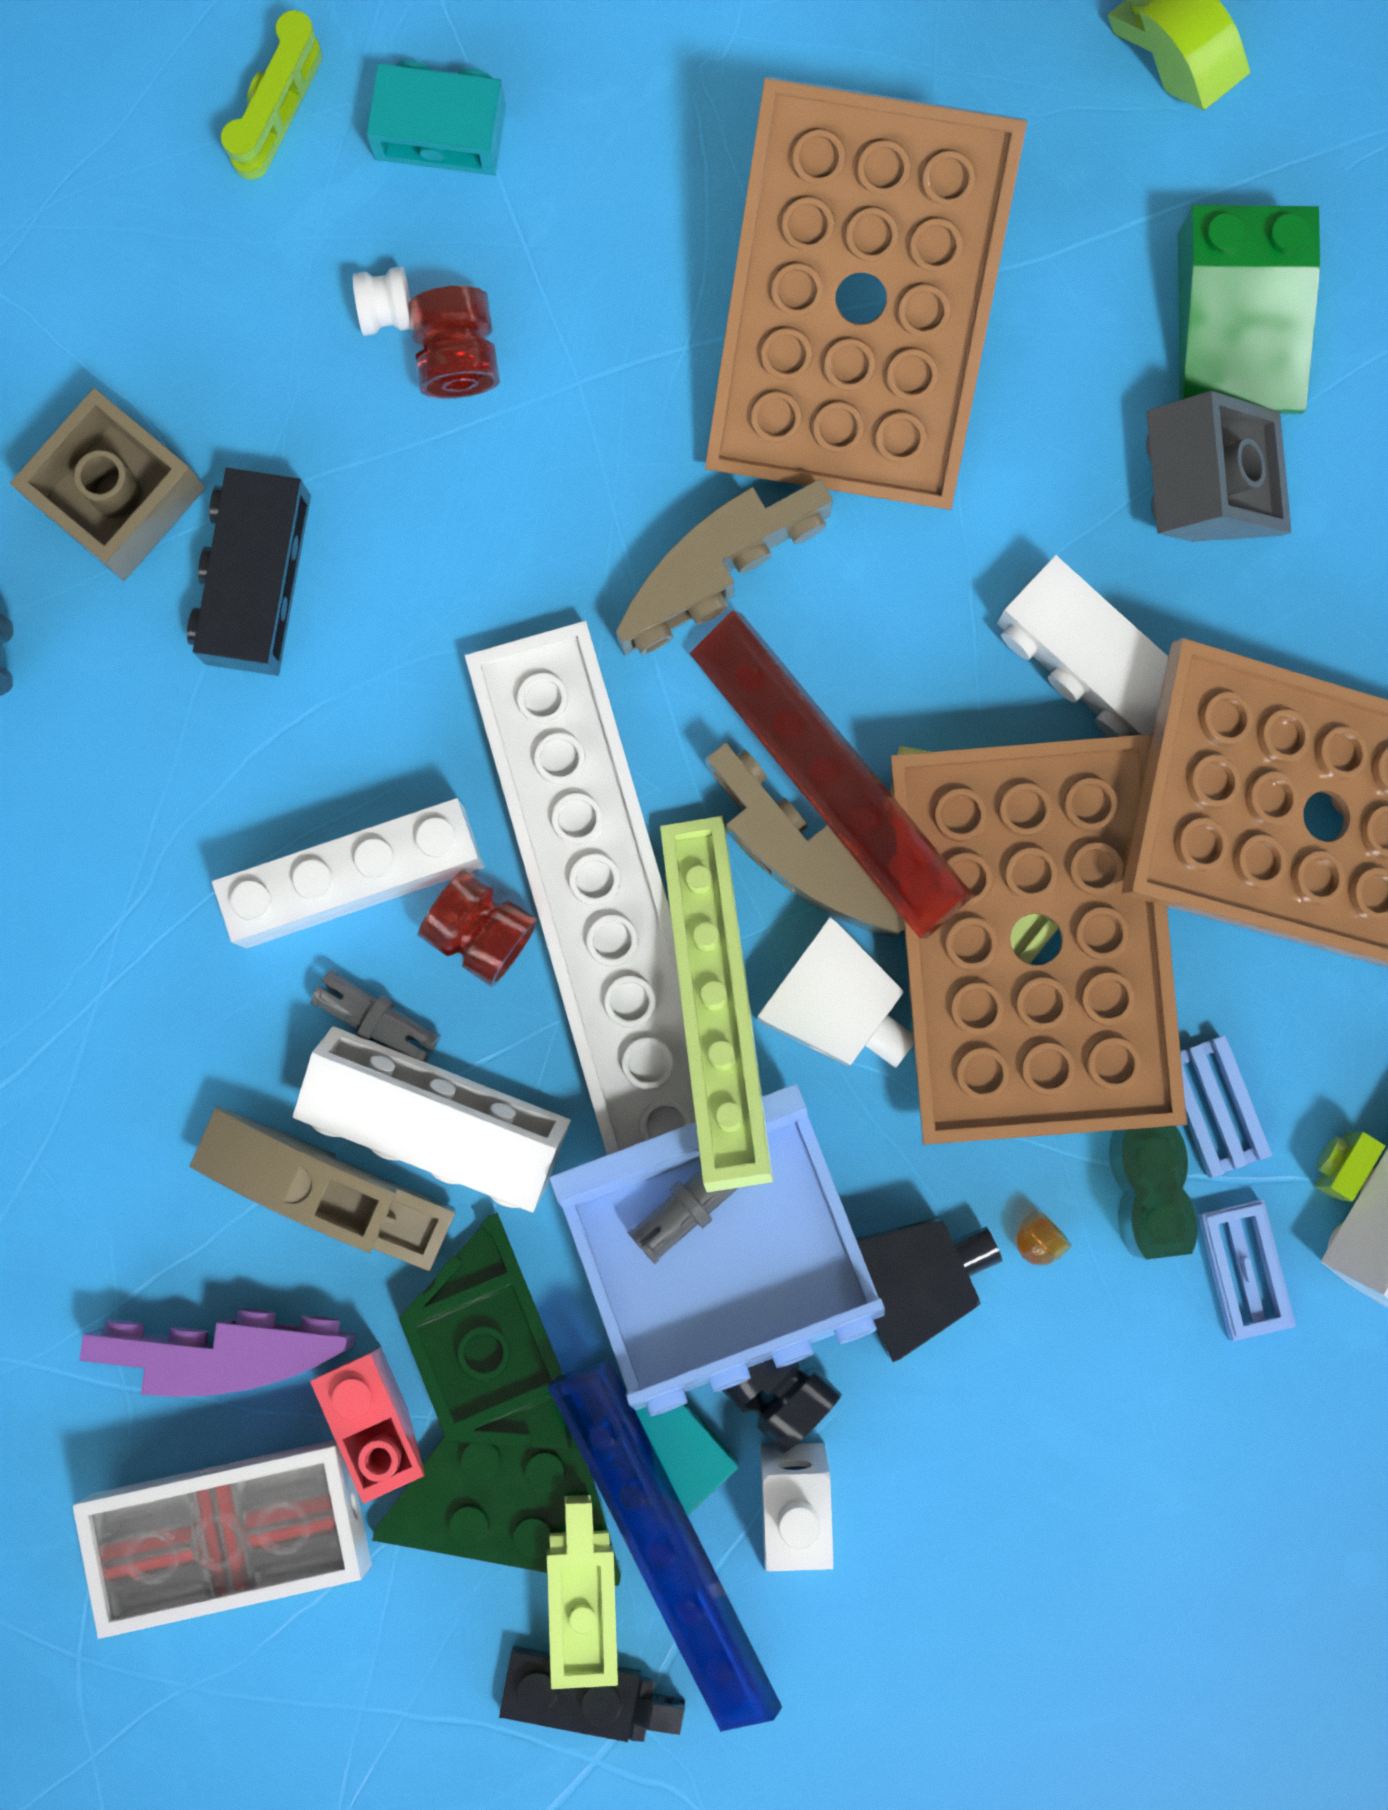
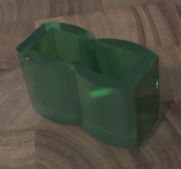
M1177 1126L1113 1130L1109 1145V1159L1113 1176L1123 1191L1118 1208V1224L1126 1248L1132 1256L1145 1260L1192 1254L1197 1240V1218L1193 1204L1183 1189L1188 1172V1155L1184 1139Z

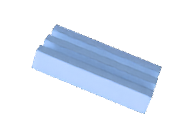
M1226 1035L1180 1051L1181 1065L1190 1061L1194 1065L1229 1155L1222 1159L1218 1158L1182 1065L1187 1125L1207 1177L1214 1178L1225 1174L1227 1171L1247 1166L1254 1161L1271 1157V1150ZM1211 1053L1214 1054L1250 1148L1244 1151L1206 1055Z
M1258 1199L1245 1204L1198 1213L1228 1339L1237 1341L1296 1327L1265 1201ZM1251 1217L1275 1313L1273 1318H1265L1241 1223L1242 1218ZM1225 1222L1251 1322L1247 1324L1242 1322L1218 1224Z

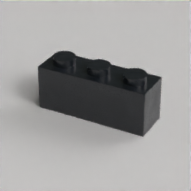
M226 467L223 486L214 487L209 506L210 522L215 524L212 546H205L203 548L198 566L199 583L205 584L201 607H194L192 609L187 626L188 644L194 645L192 652L205 665L279 676L311 495L301 479Z

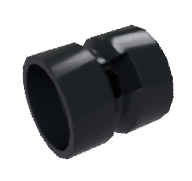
M773 1358L749 1367L748 1371L751 1376L749 1380L721 1390L743 1413L755 1411L759 1415L757 1428L782 1454L789 1451L815 1428L842 1396L841 1392L817 1367L804 1369L801 1366V1361L776 1368Z

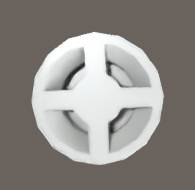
M403 266L390 268L386 275L376 277L371 276L367 272L353 273L354 297L363 336L377 334L381 327L392 325L400 331L413 329L412 307Z

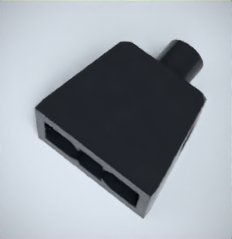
M937 1217L856 1238L879 1299L881 1298L885 1308L884 1316L873 1321L889 1359L892 1362L902 1359L981 1304L970 1276L1003 1262L1000 1251L987 1226L953 1241L943 1219Z

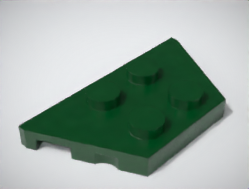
M498 1213L489 1215L456 1255H453L437 1273L436 1278L425 1291L419 1294L399 1316L402 1329L446 1441L450 1443L557 1450H586L592 1447V1444Z
M444 1436L423 1464L425 1475L408 1484L374 1530L372 1541L547 1573V1549H550L549 1533L566 1532L564 1496L591 1495L593 1531L608 1530L601 1497L598 1495L593 1478V1469L587 1449L573 1451L450 1443L446 1441ZM609 1534L610 1546H613L612 1541H611V1537H610V1534ZM613 1548L615 1586H619L622 1571Z

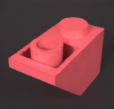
M382 1347L331 1369L310 1381L362 1504L425 1475L407 1405Z

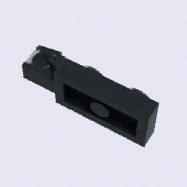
M513 1646L499 1718L628 1742V1739L644 1742L647 1730L680 1735L685 1713V1699L653 1693L655 1679L640 1676L641 1670L617 1666V1686L551 1689L550 1653Z

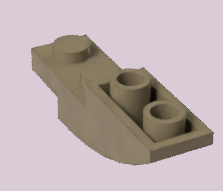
M819 479L767 508L764 507L755 489L752 487L722 505L697 524L666 554L647 577L630 603L616 631L618 645L624 656L638 649L641 655H645L661 648L673 639L674 636L671 630L692 619L696 625H701L718 617L728 609L729 605L726 601L734 597V581L729 571L736 568L739 574L749 572L762 565L772 556L769 549L790 538L794 544H799L820 533L827 526L824 520L830 517L833 499L823 481Z
M724 743L706 758V769L742 811L727 823L726 832L749 858L775 881L805 902L861 929L893 938L904 931L902 897L886 880H883L878 885L872 880L861 866L868 861L867 856L846 831L836 836L829 826L826 825L807 841L801 834V832L808 828L802 816L785 798L776 804L761 785L768 779L765 772L745 749L736 755L729 745Z
M215 1106L189 1166L230 1190L313 1230L368 1253L375 1249L429 1272L456 1213L453 1206L336 1159V1154L219 1106Z

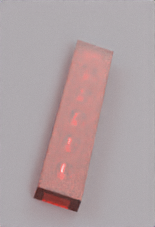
M732 610L689 654L919 938H929L975 895L742 613Z

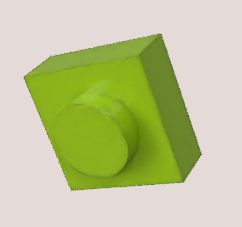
M1346 1132L1342 1139L1335 1136L1324 1148L1317 1161L1316 1169L1322 1173L1314 1187L1335 1200L1353 1202L1386 1145L1364 1132Z

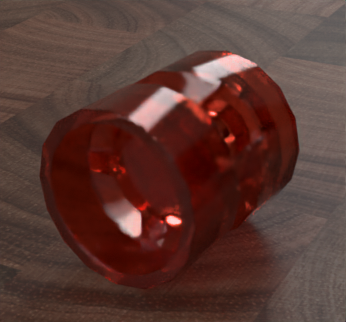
M447 286L422 292L410 300L408 308L412 337L415 343L424 347L422 351L415 355L419 387L422 394L439 399H458L486 393L500 383L495 345L486 340L493 332L487 292L470 286Z
M463 869L449 882L425 916L417 936L447 957L458 952L461 953L462 967L492 988L506 974L520 955L539 921L510 900L496 904L492 901L493 888L466 869Z

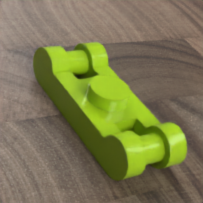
M287 11L279 17L275 26L279 45L266 71L260 70L254 76L247 94L248 107L242 119L232 120L222 129V145L230 157L235 171L242 178L249 180L258 179L268 170L321 64L322 50L315 37L312 22L301 11Z

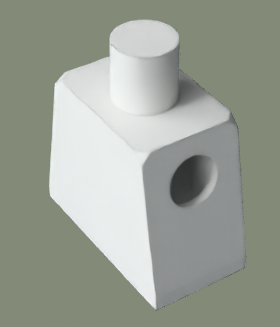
M831 918L822 927L756 1019L764 1026L847 1067L853 1063L864 1046H866L896 1068L914 1044L913 1033L888 1015L903 994V990Z
M797 1443L783 1454L773 1444H761L764 1570L833 1569L831 1484L825 1443ZM791 1466L807 1467L806 1469L801 1470L783 1469L785 1467Z

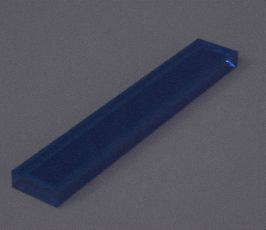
M610 1359L558 1375L547 1387L720 1732L774 1721L782 1709V1705L635 1409L628 1403L627 1393Z

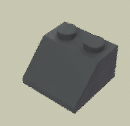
M1214 391L1201 393L1147 411L1149 434L1146 439V449L1151 460L1154 488L1151 507L1154 519L1157 522L1158 534L1198 542L1282 536L1291 533L1280 412Z

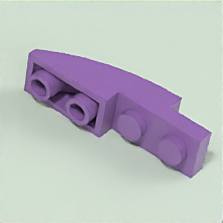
M247 1308L237 1309L236 1319L228 1318L216 1323L214 1342H208L209 1331L170 1327L168 1337L144 1334V1323L126 1320H105L104 1330L99 1329L83 1334L79 1361L144 1368L141 1395L169 1397L218 1395L249 1390L279 1382L315 1368L354 1346L356 1332L339 1331L340 1320L335 1318L301 1316L300 1326L275 1323L276 1312Z

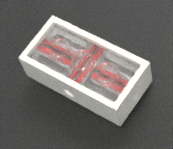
M335 1439L93 1493L72 1505L98 1639L359 1581L372 1567L358 1493Z

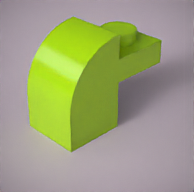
M1125 0L1107 14L1114 35L1153 53L1164 91L1203 111L1251 73L1238 30L1219 0Z

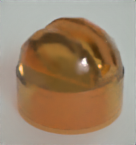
M1038 1208L1022 1221L1017 1231V1249L1023 1259L1034 1265L1053 1263L1073 1246L1055 1223Z

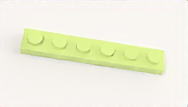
M723 816L660 826L703 1184L707 1192L771 1183L774 1181Z

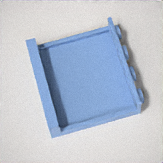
M797 1084L762 1097L774 1182L739 1187L709 1214L712 1218L709 1224L703 1229L696 1225L660 1257L655 1265L627 1232L631 1228L634 1229L672 1195L669 1188L677 1181L684 1185L701 1170L696 1122L549 1177L557 1202L564 1210L629 1394L626 1395L628 1403L635 1410L647 1407L650 1416L673 1410L688 1402L685 1395L686 1391L709 1382L713 1392L736 1386L751 1378L748 1368L772 1358L776 1368L796 1363L814 1354L811 1347L812 1343L835 1334L839 1344L859 1339L876 1331L877 1328L873 1320L884 1316V1305L873 1285L811 1126L807 1108Z

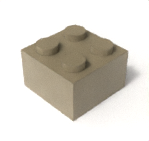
M95 388L88 393L10 482L34 507L123 581L131 575L206 489L188 465Z

